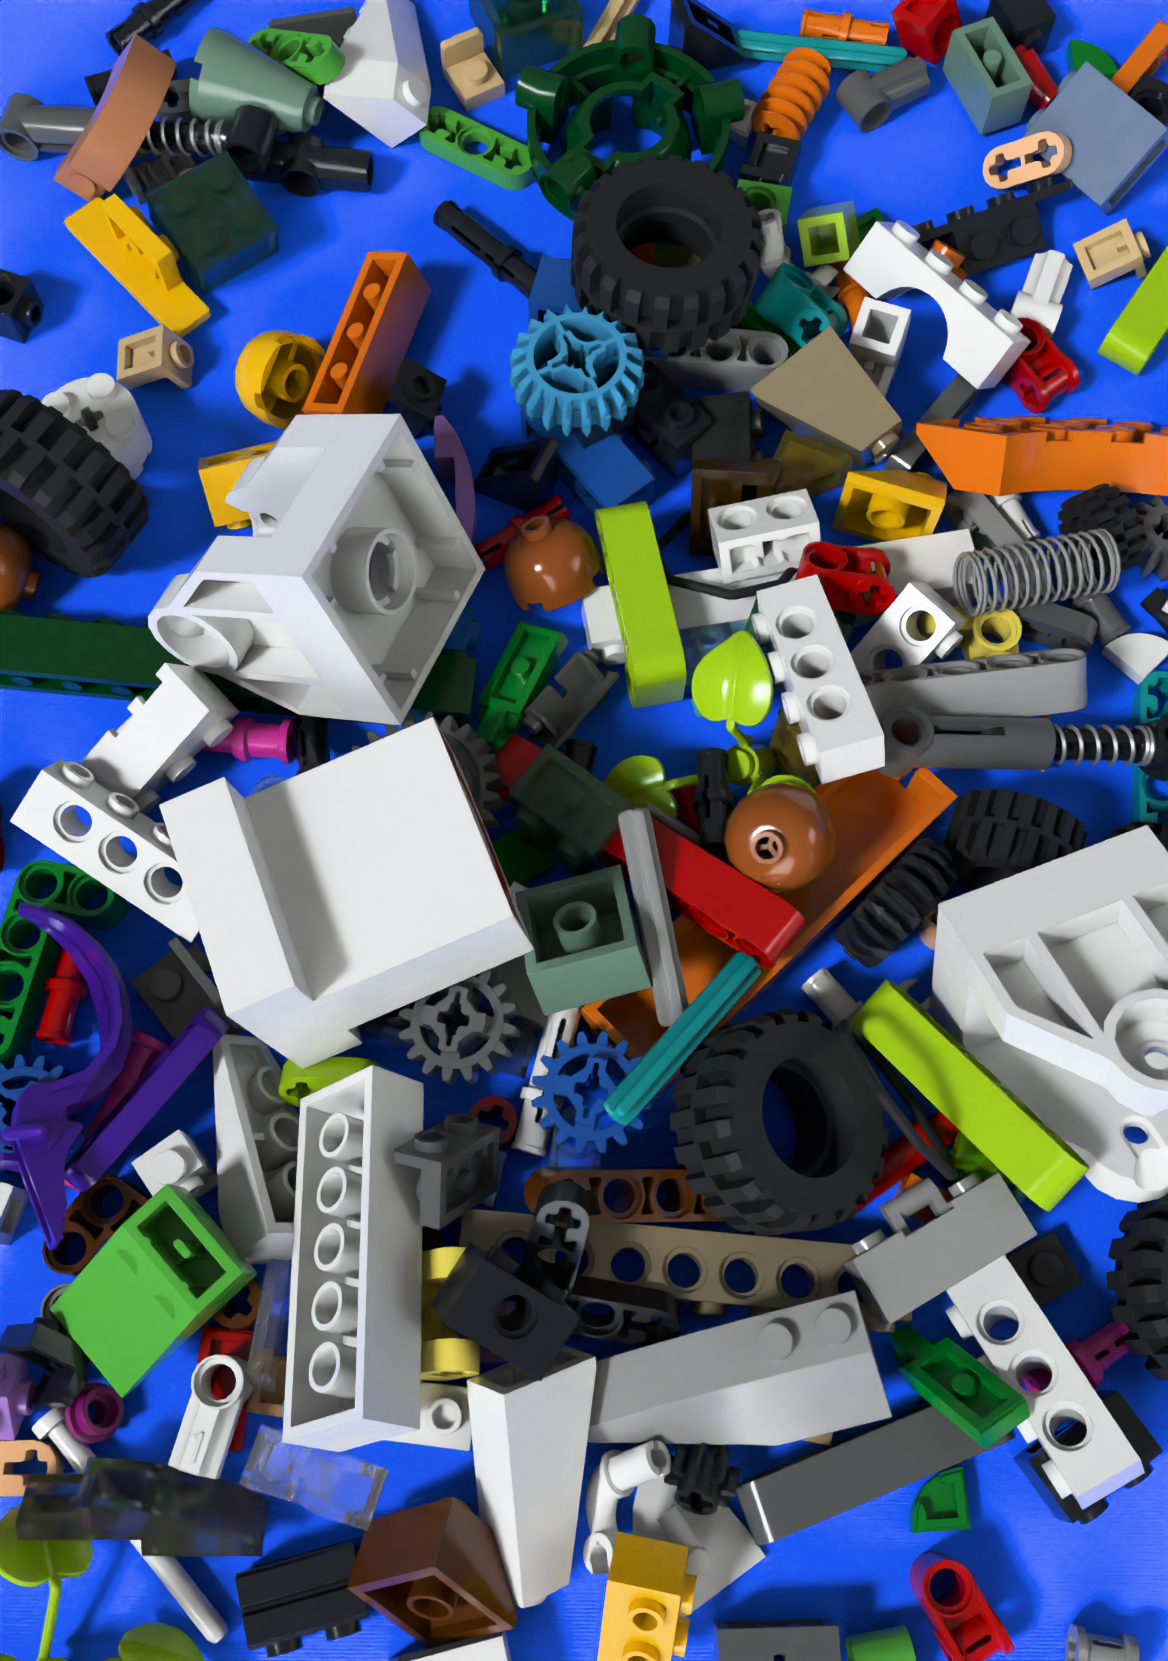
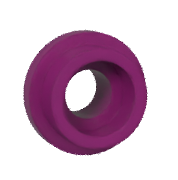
M99 1382L86 1384L80 1394L74 1399L73 1404L65 1409V1419L69 1431L77 1440L87 1444L98 1443L111 1437L121 1423L124 1414V1405L119 1394L113 1388ZM88 1404L95 1410L96 1416L93 1423L88 1416Z

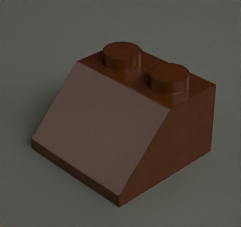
M445 1497L436 1502L410 1509L397 1510L395 1513L367 1521L347 1589L426 1648L515 1629L517 1614L493 1530L471 1512L468 1504L454 1497Z

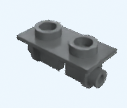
M586 648L582 653L575 652L554 677L564 692L559 695L553 686L547 685L529 707L524 710L526 717L521 723L531 733L527 739L530 742L558 749L561 744L573 737L577 731V726L591 709L605 700L608 690L620 675L617 672L597 668L596 666L600 663V659L590 649Z

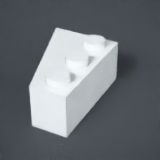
M164 663L156 673V676L162 681L157 690L147 701L141 695L137 696L127 707L133 715L116 731L114 729L108 730L80 763V765L91 771L95 777V782L110 792H119L134 800L140 808L139 812L144 815L160 801L161 797L157 792L170 780L173 783L180 781L196 766L197 762L193 757L206 745L210 748L214 747L232 731L233 726L229 722L240 712L201 670L193 666Z

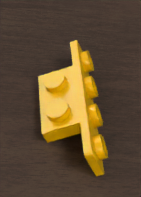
M114 193L105 200L100 197L93 199L64 220L69 232L160 325L164 324L180 338H183L211 317L209 307L182 281L176 264L179 254L174 245L164 234L157 237L151 231L148 220L135 205L129 208Z

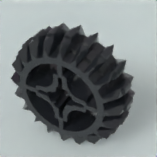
M929 836L920 838L885 873L836 929L835 940L844 947L843 951L854 961L858 960L866 968L877 966L912 933L959 879L962 865L942 843L939 845Z

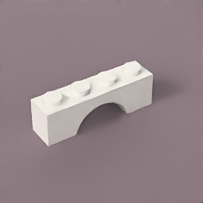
M897 220L895 223L876 221L843 270L875 299H896L905 292L916 288L932 296L943 310L947 322L948 339L943 360L976 389L995 388L1031 342L1020 332L1023 328L1022 323L1009 312L1003 309L997 312L985 301L988 294L979 285L969 279H965L963 282L951 272L954 265L946 256L934 249L927 251L919 244L917 240L920 238V235L909 224L901 220Z

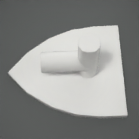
M665 1476L637 1486L633 1504V1535L689 1546L685 1573L697 1575L692 1613L765 1558V1555L760 1547L756 1546L750 1532L729 1507L724 1508L718 1505L717 1511L710 1515H698L686 1511L675 1501L674 1496L677 1486L665 1483ZM679 1613V1616H688L687 1614Z

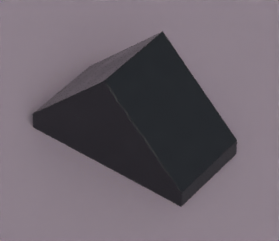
M671 0L669 47L690 56L707 71L737 65L746 59L734 25L697 0Z
M550 437L492 449L474 481V489L482 495L524 512L532 511L548 501L559 480L558 443Z

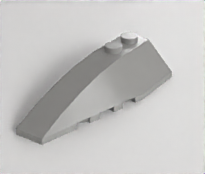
M854 1290L705 1329L596 1361L597 1368L587 1443H646L653 1440V1442L661 1441L663 1444L705 1443L706 1445L780 1446L892 1418L859 1297Z

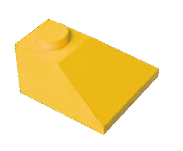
M901 469L850 471L845 480L831 529L878 543L931 535L945 505L948 483L936 480L923 472L911 473Z

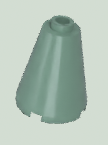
M212 27L203 36L194 62L202 64L199 80L190 77L189 107L193 118H197L204 124L210 118L215 124L221 119L233 117L235 110L240 106L252 105L270 113L277 121L280 131L306 133L311 125H318L323 113L324 101L323 98L318 97L316 85L227 29Z

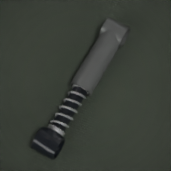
M22 93L12 94L8 97L0 118V149L9 156L23 161H34L38 158L40 152L67 154L87 126L96 107L45 105L30 95ZM252 105L240 106L235 110L233 117L221 119L215 124L210 118L205 124H200L197 118H193L190 123H185L181 117L176 122H170L169 118L164 116L161 122L154 119L134 158H145L151 150L159 155L164 154L167 150L174 156L182 151L184 155L189 157L194 155L195 152L201 157H206L211 153L216 158H224L232 168L239 172L259 175L265 172L279 127L277 121L270 113Z
M902 705L889 710L880 723L884 733L885 766L876 770L890 777L905 776L914 768L1046 770L1050 767L1053 760L1058 765H1061L1065 760H1072L1075 765H1079L1082 760H1089L1094 766L1100 760H1106L1110 766L1114 765L1116 761H1123L1126 766L1134 763L1151 778L1161 781L1168 780V713L1162 716L1156 723H1145L1142 726L1135 725L1130 730L1124 725H1118L1112 730L1108 725H1100L1095 729L1088 724L1081 726L1079 729L1073 724H1067L1061 729L1058 725L1052 724L1047 718L927 716L915 707Z

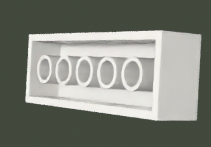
M371 1065L300 1099L282 1443L342 1452L420 1430L423 1226L419 1225L420 1201L416 1195V1188L421 1175V1169L394 1163L393 1150L414 1138L416 1133L423 1131L424 1083L375 1065Z

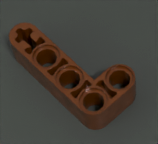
M679 1164V1166H547L537 1169L529 1176L525 1182L523 1192L527 1207L532 1213H535L538 1196L548 1184L557 1181L577 1183L587 1190L591 1198L590 1223L725 1221L726 1217L716 1218L702 1204L705 1196L693 1193L685 1180V1177L689 1175L685 1164ZM614 1180L617 1185V1198L613 1205L607 1208L604 1203V1190L607 1184ZM665 1180L669 1190L668 1198L662 1206H659L656 1197L657 1189L661 1182ZM560 1208L558 1214H556V1221L565 1223L569 1208Z
M102 1175L89 1190L84 1193L80 1192L65 1213L64 1233L62 1234L64 1237L57 1249L49 1250L44 1240L42 1254L45 1263L51 1270L59 1274L77 1277L118 1228L150 1200L151 1197L135 1185L111 1175ZM119 1189L123 1196V1205L116 1215L106 1218L101 1209L102 1201L110 1191ZM82 1235L86 1242V1253L77 1264L70 1265L65 1255L66 1247L74 1237ZM254 1277L239 1291V1293L248 1294L251 1291L247 1301L253 1308L249 1314L238 1312L234 1315L238 1306L230 1299L212 1318L231 1329L252 1330L257 1328L268 1319L272 1310L270 1291L260 1280Z

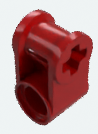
M1017 318L1023 325L1020 332L1031 342L1002 378L1015 392L1022 405L1028 411L1040 414L1048 408L1051 400L1062 393L1070 394L1079 388L1080 375L1073 361L1061 352L1044 332L1040 324L1029 318Z
M824 541L812 542L804 547L795 580L817 574L832 610L876 615L886 611L895 600L894 586L887 579L890 573V560L882 550L873 547L860 548L834 545ZM871 561L875 563L876 570L874 571L871 569ZM864 592L868 593L869 601L864 599Z
M937 1551L921 1554L913 1562L909 1577L912 1592L934 1629V1636L948 1661H986L1000 1651L1008 1655L1015 1650L1011 1638L999 1617L985 1600L972 1574L963 1564ZM950 1569L954 1578L951 1592L946 1597L940 1599L933 1598L930 1591V1582L933 1575L938 1570Z

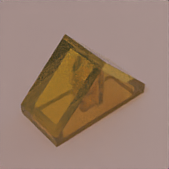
M786 429L773 459L781 461L784 466L783 479L777 485L776 495L806 488L809 497L813 498L841 488L845 484L848 472L852 469L854 460L849 452Z

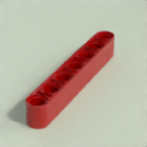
M515 734L511 735L495 753V757L501 767L494 773H499L505 782V787L495 791V793L499 794L502 800L606 867L621 865L625 879L630 881L618 815L623 811L635 809L636 807L525 738ZM652 818L669 907L738 952L742 951L748 956H753L758 961L757 964L769 969L774 968L806 924L801 913L784 899Z

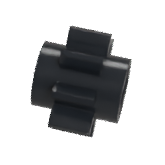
M705 1443L688 1444V1446L677 1445L675 1455H670L671 1471L664 1478L665 1483L677 1486L674 1496L676 1503L686 1511L698 1515L713 1514L717 1511L718 1505L724 1508L728 1507L730 1497L736 1496L741 1469L728 1466L730 1460L728 1448L725 1445H706Z

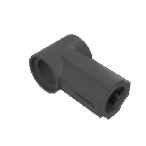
M917 56L915 58H905L872 75L865 69L857 70L841 82L836 91V100L861 132H871L880 127L893 110L928 94L931 82L928 77L927 66Z

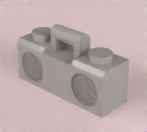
M977 1171L947 1188L953 1197L948 1202L945 1201L935 1183L930 1178H926L880 1206L881 1213L894 1234L886 1238L881 1228L851 1245L857 1256L844 1263L847 1272L879 1326L895 1322L1038 1235L1000 1173L992 1175L983 1181ZM929 1205L936 1217L911 1232L904 1219Z

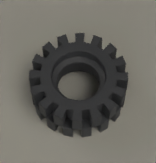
M1103 483L1066 499L1067 501H1064L1060 506L1062 510L1058 512V519L1063 522L1058 525L1059 533L1066 536L1069 533L1087 532L1090 529H1106L1114 537L1118 545L1121 557V572L1139 563L1138 561L1144 555L1141 549L1145 548V540L1139 537V534L1144 532L1142 524H1136L1134 517L1139 515L1135 508L1131 510L1128 508L1130 500L1125 494L1119 497V488L1116 486L1109 487V484ZM1096 535L1094 539L1103 555L1105 579L1111 576L1110 558L1102 539ZM1075 539L1074 541L1076 548L1078 547L1079 543L1077 539ZM1065 541L1063 545L1067 548L1068 543ZM1092 544L1091 556L1094 563L1095 577L1097 581H1100L1099 558Z

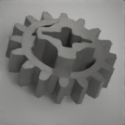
M489 969L482 972L478 978V975L472 976L415 1001L413 1009H402L399 1011L400 1017L411 1022V1027L401 1031L399 1038L406 1043H415V1046L407 1053V1057L415 1063L426 1060L423 1064L422 1072L431 1078L439 1074L442 1069V1080L450 1085H455L459 1073H462L467 1082L475 1084L478 1082L477 1069L484 1068L492 1075H495L498 1070L493 1059L498 1054L506 1058L512 1057V1051L504 1044L507 1038L520 1037L521 1031L509 1024V1019L521 1014L520 1008L514 1003H504L513 992L505 983L494 987L497 976ZM479 992L488 998L494 1017L482 1013L479 1009L481 999L478 997ZM448 993V996H447V997H445L443 1000H441L439 1003H437V1004L434 1006V1004H435L443 995H445V994ZM463 1015L468 1017V1026H459L456 1032L451 1029L452 1021L462 1020ZM427 1030L433 1031L439 1037L438 1049L441 1050L440 1056L432 1048L428 1040ZM487 1041L486 1044L478 1052L471 1055V1051L474 1048H476L482 1042Z

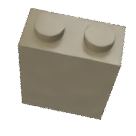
M831 326L750 389L759 408L762 409L766 417L863 468H866L873 461L877 466L888 461L893 451L897 449L898 442L903 439L901 418Z

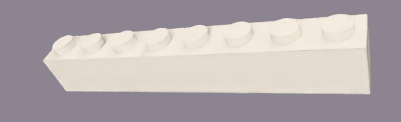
M969 529L855 546L860 548L873 547L887 554L890 560V573L887 579L894 586L895 599L909 583L924 581L952 607H960L953 588V567L959 554L975 550ZM969 560L967 589L970 601L973 603L975 599L972 581L973 565ZM871 561V569L874 571L876 570L875 563ZM719 568L673 576L735 590L778 580L784 572L723 584ZM797 572L789 582L795 580ZM668 585L683 649L701 647L704 650H713L738 631L749 632L757 641L751 620V615L759 613L757 595L737 600H727ZM610 586L595 587L590 593L581 598V615L588 649L599 657L600 663L603 662L610 666L624 664L626 655ZM864 592V599L869 601L868 593ZM832 610L838 625L846 623L849 627L866 625L884 614L882 612L876 615H864L856 612Z

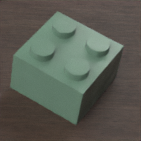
M621 865L515 892L518 910L535 949L524 954L526 972L544 1016L652 988L634 904Z

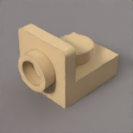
M478 27L456 34L441 42L440 51L443 76L466 112L505 96V82L484 52L483 33Z
M1126 218L1073 243L1076 256L1091 290L1132 270L1135 271L1138 280L1147 276L1143 261L1151 257L1147 242L1142 231L1135 234L1132 233Z
M164 324L122 338L118 341L116 381L127 389H132L167 377L181 389L191 387L194 364L193 349Z

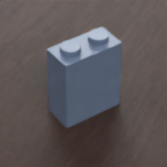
M1086 61L1079 70L1074 69L1066 75L1057 89L1058 95L1046 109L1041 108L1031 117L1025 127L1026 133L1022 138L1046 131L1064 134L1072 145V157L1069 165L1058 175L1065 181L1071 179L1073 187L1108 216L1168 147V128ZM1047 144L1044 152L1035 155L1042 161H1048L1051 165L1050 159L1053 155L1057 154V147Z

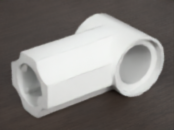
M1048 250L1041 254L1035 253L1022 291H1018L1010 314L1016 318L1035 320L1042 326L1050 339L1062 312L1063 305L1060 304L1062 295H1064L1073 267L1066 260L1065 254L1054 250Z
M215 1354L206 1357L196 1366L191 1379L192 1393L168 1463L169 1466L196 1476L212 1479L220 1478L243 1404L249 1398L254 1387L255 1378L253 1371L246 1360L238 1356ZM222 1365L229 1366L236 1377L235 1388L225 1399L217 1397L211 1388V1377L214 1371Z

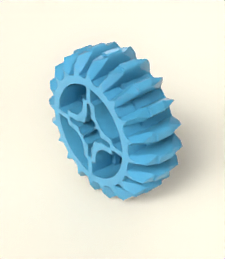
M588 303L582 312H573L569 305L566 304L563 314L558 316L547 308L544 315V323L531 319L527 327L528 333H518L516 349H512V354H510V385L515 391V399L519 407H526L527 415L531 421L543 417V426L547 432L557 424L562 425V431L566 437L572 431V427H581L582 432L588 437L591 432V425L595 424L607 432L611 425V417L623 421L627 415V407H635L639 391L644 385V372L642 371L644 368V355L642 350L638 349L636 334L627 333V326L625 324L622 326L620 320L609 323L610 316L605 311H602L597 316L592 315ZM554 354H557L556 357H554L553 359L547 361V366H546V367L540 369V367L542 366V364H543L549 357H551V356L554 355ZM616 370L613 377L606 384L598 388L597 384L606 379V374Z

